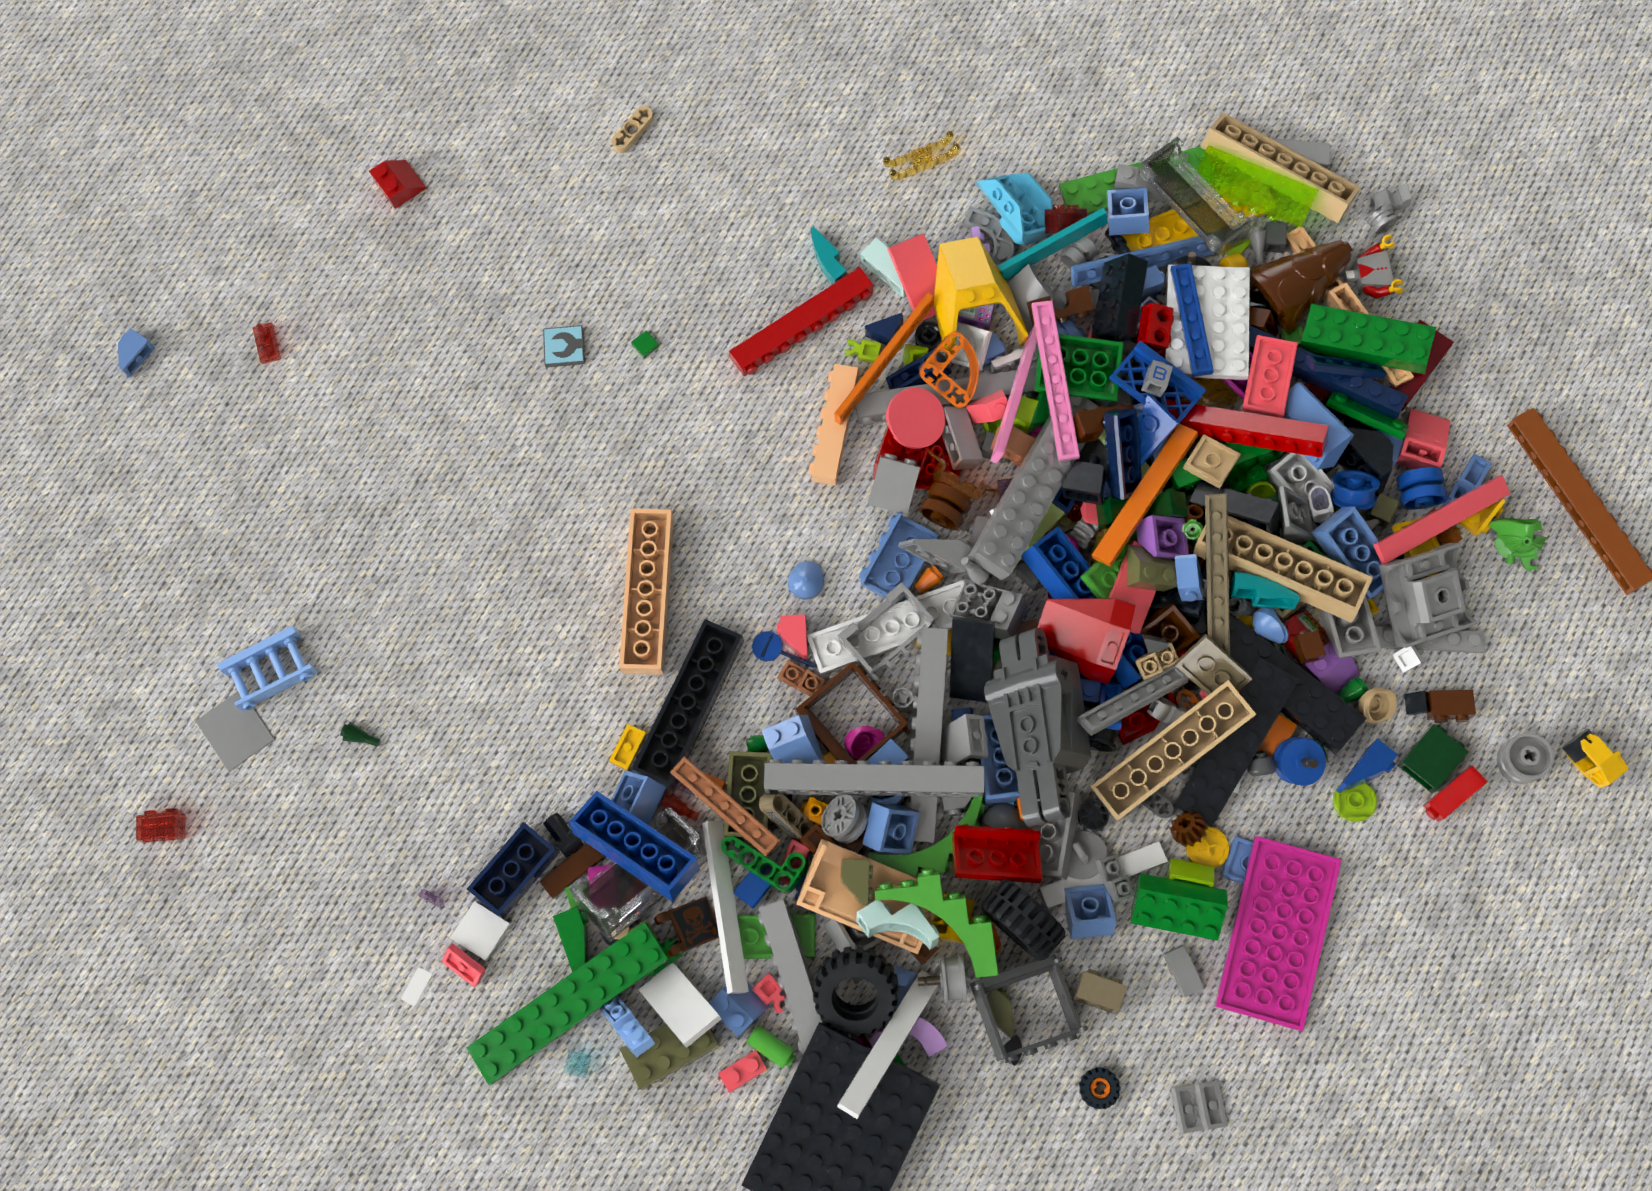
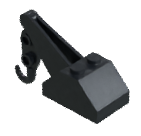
M1325 406L1336 418L1344 415V426L1354 435L1342 453L1344 460L1340 465L1345 470L1363 471L1372 474L1380 481L1379 489L1375 491V495L1378 496L1380 493H1383L1392 471L1394 445L1379 431H1374L1373 427Z

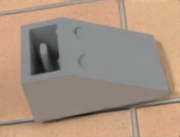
M966 580L950 616L952 618L962 617L994 621L995 638L1004 639L1016 635L1028 605L1023 594L983 584L976 585Z

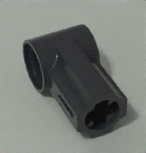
M558 812L548 817L543 823L565 857H568L583 845L580 838L572 833V830Z

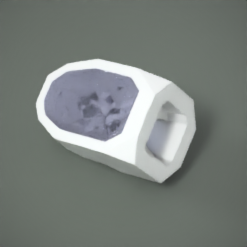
M1321 485L1314 486L1310 490L1308 498L1314 522L1321 523L1334 514L1328 490Z

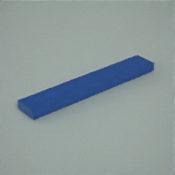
M1189 263L1171 266L1170 271L1192 377L1211 375L1214 370L1192 265Z

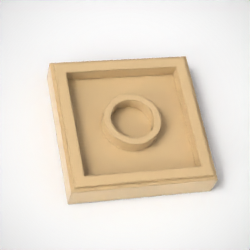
M1203 434L1183 469L1220 489L1241 454Z

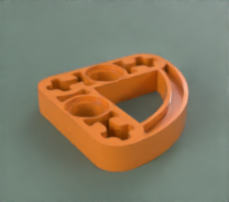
M957 331L950 332L923 363L919 370L920 377L958 408L965 407L974 395L979 378L978 360L973 347L961 333ZM952 336H959L958 341L960 343L959 345L954 344L950 348L954 350L951 354L949 350L944 348L943 346L945 343L947 346L951 344L952 341L950 340V338ZM961 348L964 349L970 367L969 381L965 390L942 372ZM939 351L947 353V360L945 362L937 361L936 355ZM932 367V373L935 376H938L939 373L941 374L936 379L935 384L931 383L934 381L931 376L924 377L926 374L924 372L925 368L930 369ZM941 380L949 381L950 387L948 390L942 391L939 389L938 386ZM954 386L957 387V389H955L954 391L958 395H961L962 393L964 394L963 402L959 401L956 403V397L952 394L950 395V397L947 396L949 393L952 392Z

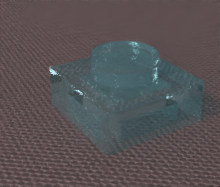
M569 1050L563 1072L586 1078L592 1056Z

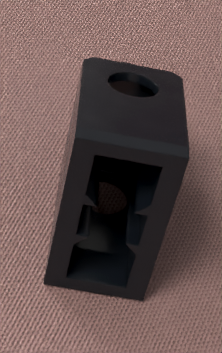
M1090 455L1087 462L1077 461L1074 463L1061 487L1064 499L1098 505L1103 504L1106 474L1104 466L1099 465V457Z

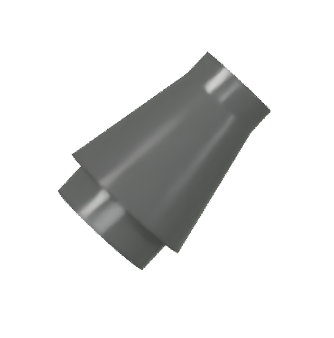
M1233 597L1229 600V612L1233 616H1253L1258 610V607L1252 606V603L1245 598Z

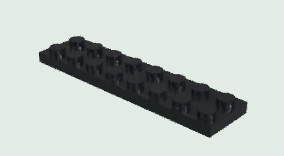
M1260 658L1251 674L1253 679L1240 692V695L1256 715L1203 755L1174 806L1182 811L1185 810L1189 813L1191 810H1194L1201 814L1206 824L1211 828L1299 681L1298 678Z

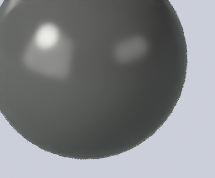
M1009 803L990 806L982 814L979 821L980 827L1029 829L1024 821L1020 819L1018 807Z

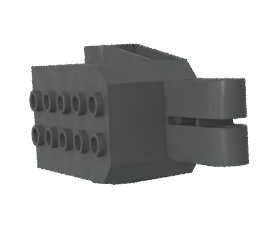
M1035 628L1000 641L999 648L1002 668L994 670V679L988 680L984 687L985 698L989 705L1005 763L1017 774L1022 817L1028 827L1070 817L1071 805L1066 774L1083 770L1091 758L1088 732L1077 722L1078 716L1085 713L1078 663L1049 655L1044 631L1041 628Z

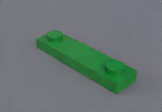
M1332 392L1325 405L1400 440H1403L1409 427L1404 421L1397 418L1393 419L1355 402L1343 393Z

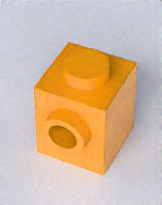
M810 796L808 801L805 800L800 811L814 825L817 824L822 828V815L828 804Z

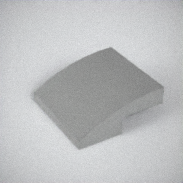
M1219 1081L1171 1088L1180 1134L1228 1126Z

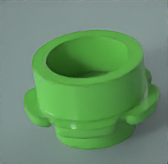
M1195 519L1188 520L1182 526V531L1187 539L1199 538L1203 530V525Z

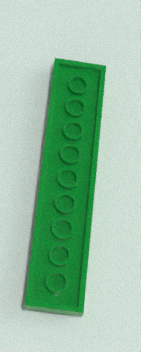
M643 922L466 1048L487 1084L492 1085L670 958L648 923Z

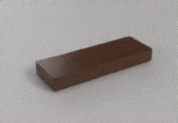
M585 844L539 882L551 898L554 899L566 887H569L588 871V867H594L604 857L599 851Z

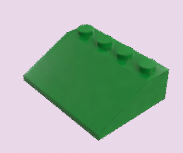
M1058 334L1069 396L1117 402L1119 386L1109 378L1121 364L1123 342ZM1038 347L1034 391L1046 393Z

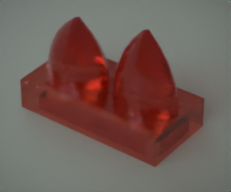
M257 323L252 328L261 364L280 360L281 355L273 323Z

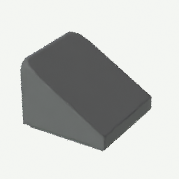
M1141 634L1148 653L1169 647L1165 638Z

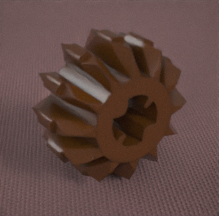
M1184 810L1182 815L1176 814L1177 819L1171 821L1172 826L1169 829L1173 839L1184 847L1188 845L1194 847L1195 842L1201 843V837L1207 836L1206 830L1208 827L1205 819L1194 810H1191L1189 813Z

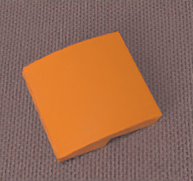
M1279 714L1257 752L1265 751L1266 755H1271L1273 759L1276 747L1283 740L1290 738L1298 725Z

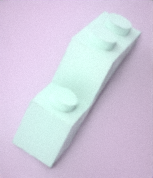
M875 900L857 911L856 922L868 938L881 932L897 931L916 937L929 950L937 946L939 939L937 928L933 924H929L924 911L920 907L917 908L915 904L911 903L892 915L887 904H883L880 900Z

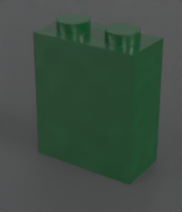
M1435 724L1424 732L1397 765L1430 793H1434L1440 788L1469 752L1465 749L1462 742L1452 739L1447 735L1448 733L1443 727L1436 726Z

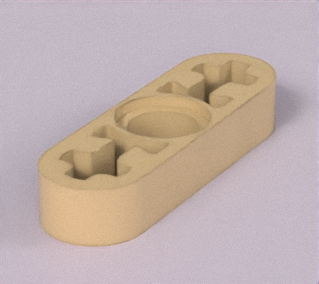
M639 107L612 138L614 151L617 153L628 151L653 122V113L649 107ZM642 114H643V115L648 114V117H647V118H646V117L641 118V115H642ZM632 126L638 128L635 133H629L628 129ZM624 140V145L620 144L618 146L617 142L621 143Z

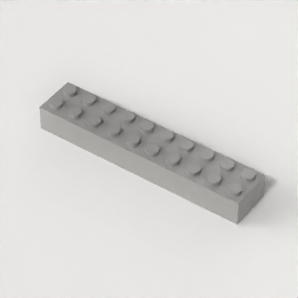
M1069 396L1073 417L1081 409L1093 410L1099 407L1087 398ZM1050 415L967 557L1000 580L1012 574L1075 460L1058 462ZM1086 442L1078 443L1079 453Z
M772 759L770 763H765L764 790L766 794L779 793L790 795L846 794L860 796L982 797L984 794V766H979L978 762H967L965 766H957V762H944V765H935V762L930 761L922 762V765H914L912 761H901L900 765H892L891 761H879V765H872L870 761H857V764H848V761L837 760L835 764H827L825 760H813V764H805L804 760H791V763H783V760Z

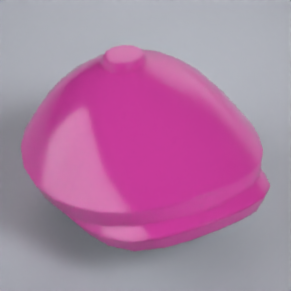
M856 727L846 735L844 748L854 760H858L885 738V735L875 727Z

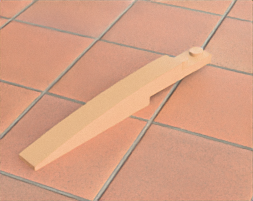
M1303 226L1286 234V242L1294 254L1304 252L1305 249L1316 246ZM1339 277L1332 287H1328L1322 296L1331 308L1369 314L1347 282L1343 284ZM1381 366L1387 373L1386 378L1395 388L1414 377L1410 371Z

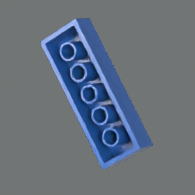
M598 791L589 798L569 821L572 833L672 902L700 869L697 857Z

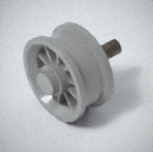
M959 953L958 957L944 958V955H940L941 971H939V975L918 977V986L940 984L943 991L944 1004H948L950 1000H962L963 1003H967L966 984H969L968 971L964 970L962 953Z

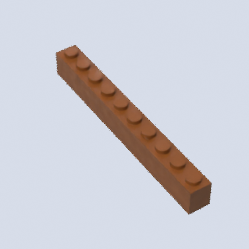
M1533 407L1513 418L1507 427L1624 593L1629 595L1651 582L1652 569L1641 559L1639 551L1631 545L1627 534L1619 528L1614 516L1606 510L1602 499L1594 493L1590 482L1584 479L1579 472L1577 464L1572 462L1567 455V450L1559 444L1554 432L1544 423L1542 415Z

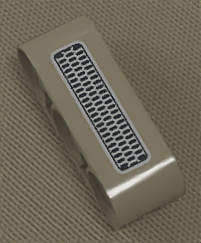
M779 793L764 794L760 797V810L789 838L801 839L813 827V823L785 795Z

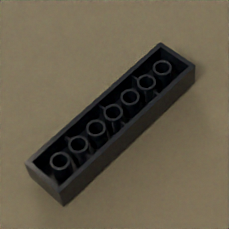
M704 619L632 768L634 773L647 776L666 786L667 789L674 790L678 779L670 772L684 756L687 759L689 758L744 643L741 634Z

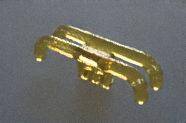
M948 131L943 139L927 144L925 147H920L917 150H912L910 153L890 160L889 157H884L883 164L888 168L899 166L908 161H912L914 165L900 172L891 169L889 171L890 178L901 180L955 157L960 150V145L957 143L953 145L949 152L932 158L933 151L945 147L952 141L954 137L953 132Z

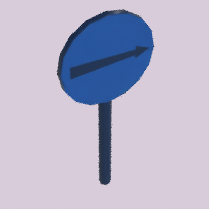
M761 632L753 640L752 651L761 661H773L781 654L810 667L817 668V665L782 651V640L774 632Z

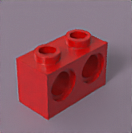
M1156 303L1142 306L1137 343L1142 341L1155 351L1168 348L1171 342L1170 333L1171 325L1174 321V308Z

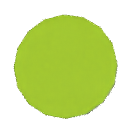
M1366 782L1341 793H1338L1336 790L1333 793L1332 802L1334 809L1340 817L1347 821H1365L1376 810L1377 797L1375 791Z

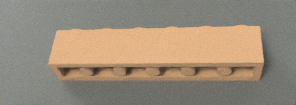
M834 364L833 371H829L828 382H831L830 388H826L824 400L827 403L826 407L821 409L820 419H823L822 426L818 425L816 437L819 438L818 444H814L813 456H815L814 463H810L809 475L812 476V482L836 486L850 415L840 425L835 422L834 413L856 386L858 380L857 367Z

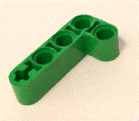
M734 836L724 838L721 843V849L729 859L784 894L793 892L808 869L807 860L798 852L790 854L783 865L779 866ZM729 845H735V847L740 851V853L738 854L736 851L732 849L729 850ZM748 855H754V861L746 864L745 858ZM795 860H802L800 868H792V863ZM766 866L772 867V872L769 875L762 874ZM783 878H790L788 886H780V881Z

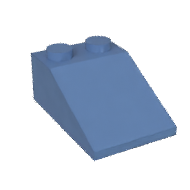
M798 715L762 730L773 759L783 760V763H791V760H804L805 764H813V760H824L808 715Z

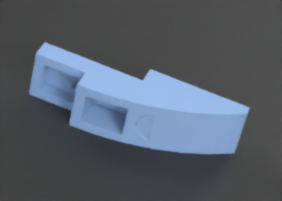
M619 996L599 1008L636 1057L655 1044Z

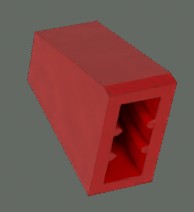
M1473 765L1459 773L1423 805L1426 809V814L1432 820L1436 819L1438 822L1445 819L1488 781Z

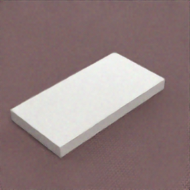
M674 963L668 965L639 989L643 997L686 1048L721 1020L719 1014Z

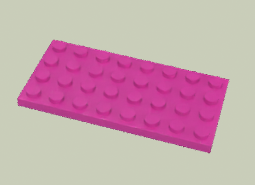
M1259 836L1254 837L1214 1007L1303 1032L1341 859Z

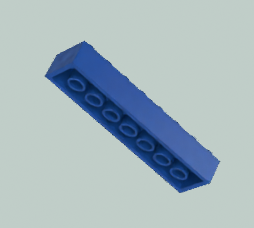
M1059 526L1022 554L1021 558L1054 599L1096 598L1080 578L1090 568V565ZM1129 632L1117 669L1113 674L1124 689L1141 678L1135 660L1148 653L1141 632L1139 634Z

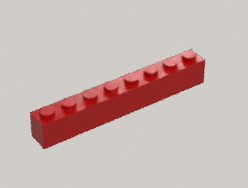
M860 267L731 349L729 351L730 359L743 377L747 374H753L758 370L759 366L764 363H770L779 353L787 352L796 342H803L807 335L813 331L818 332L827 322L837 320L844 311H851L858 302L868 300L872 293H874L873 283Z
M1166 400L1167 405H1176V401ZM1181 402V405H1189V404H1190V403ZM1197 404L1180 422L1181 425L1197 431V437L1202 438L1203 434L1217 441L1320 458L1323 456L1328 441L1329 425ZM1168 410L1176 419L1179 418L1177 410Z

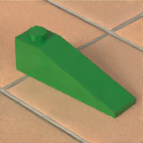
M574 907L553 916L572 973L588 962V928L586 923L589 920L585 910L581 911L579 907Z

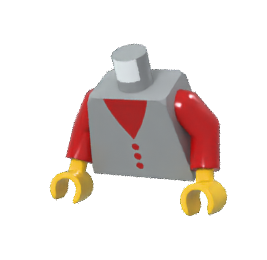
M1385 235L1382 238V243L1375 244L1359 255L1352 266L1353 270L1344 271V282H1355L1357 292H1363L1375 299L1391 295L1393 292L1402 294L1404 289L1397 287L1404 283L1401 279L1393 280L1388 251H1384V248L1392 249L1395 247L1396 243L1394 241L1387 244V241L1393 238L1392 235Z

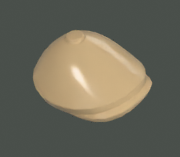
M1381 687L1365 692L1358 703L1359 713L1367 718L1365 722L1369 724H1377L1391 718L1397 708L1395 693L1392 690Z

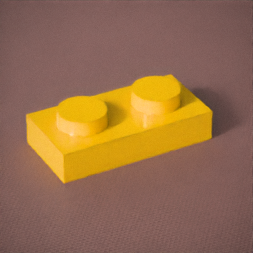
M627 724L609 759V763L629 771L647 733Z

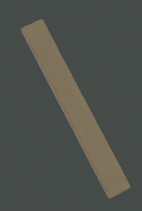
M1227 494L1205 495L1208 636L1230 655Z

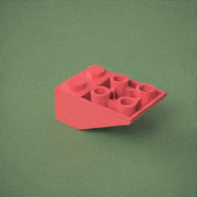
M1411 408L1406 421V425L1409 427L1404 436L1396 464L1411 469L1425 467L1441 468L1447 448L1450 420Z

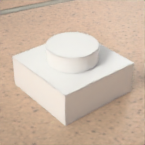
M1414 645L1392 654L1403 673L1424 662Z

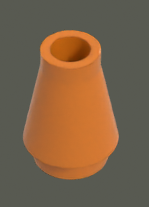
M933 565L931 568L928 567L914 585V588L922 595L942 583L941 580L944 576Z

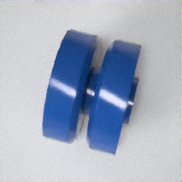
M1418 468L1404 472L1396 478L1397 488L1403 492L1399 496L1403 509L1430 508L1440 505L1448 499L1446 487L1441 485L1444 482V476L1440 468Z

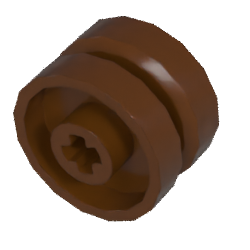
M933 483L927 492L928 498L923 500L919 508L920 513L930 522L949 530H959L964 521L962 515L968 513L972 505L971 500L964 493L949 485Z

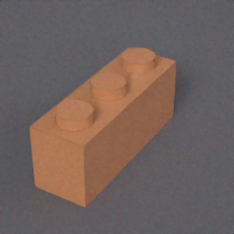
M1013 426L1002 458H1008L1013 461L1014 465L1020 467L1035 438ZM1000 427L997 428L990 447L991 450L994 449Z

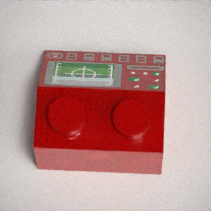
M1306 609L1298 612L1284 623L1289 637L1285 643L1281 644L1300 665L1301 663L1293 642L1299 632L1308 629L1311 632L1318 630L1323 646L1330 642L1326 631Z

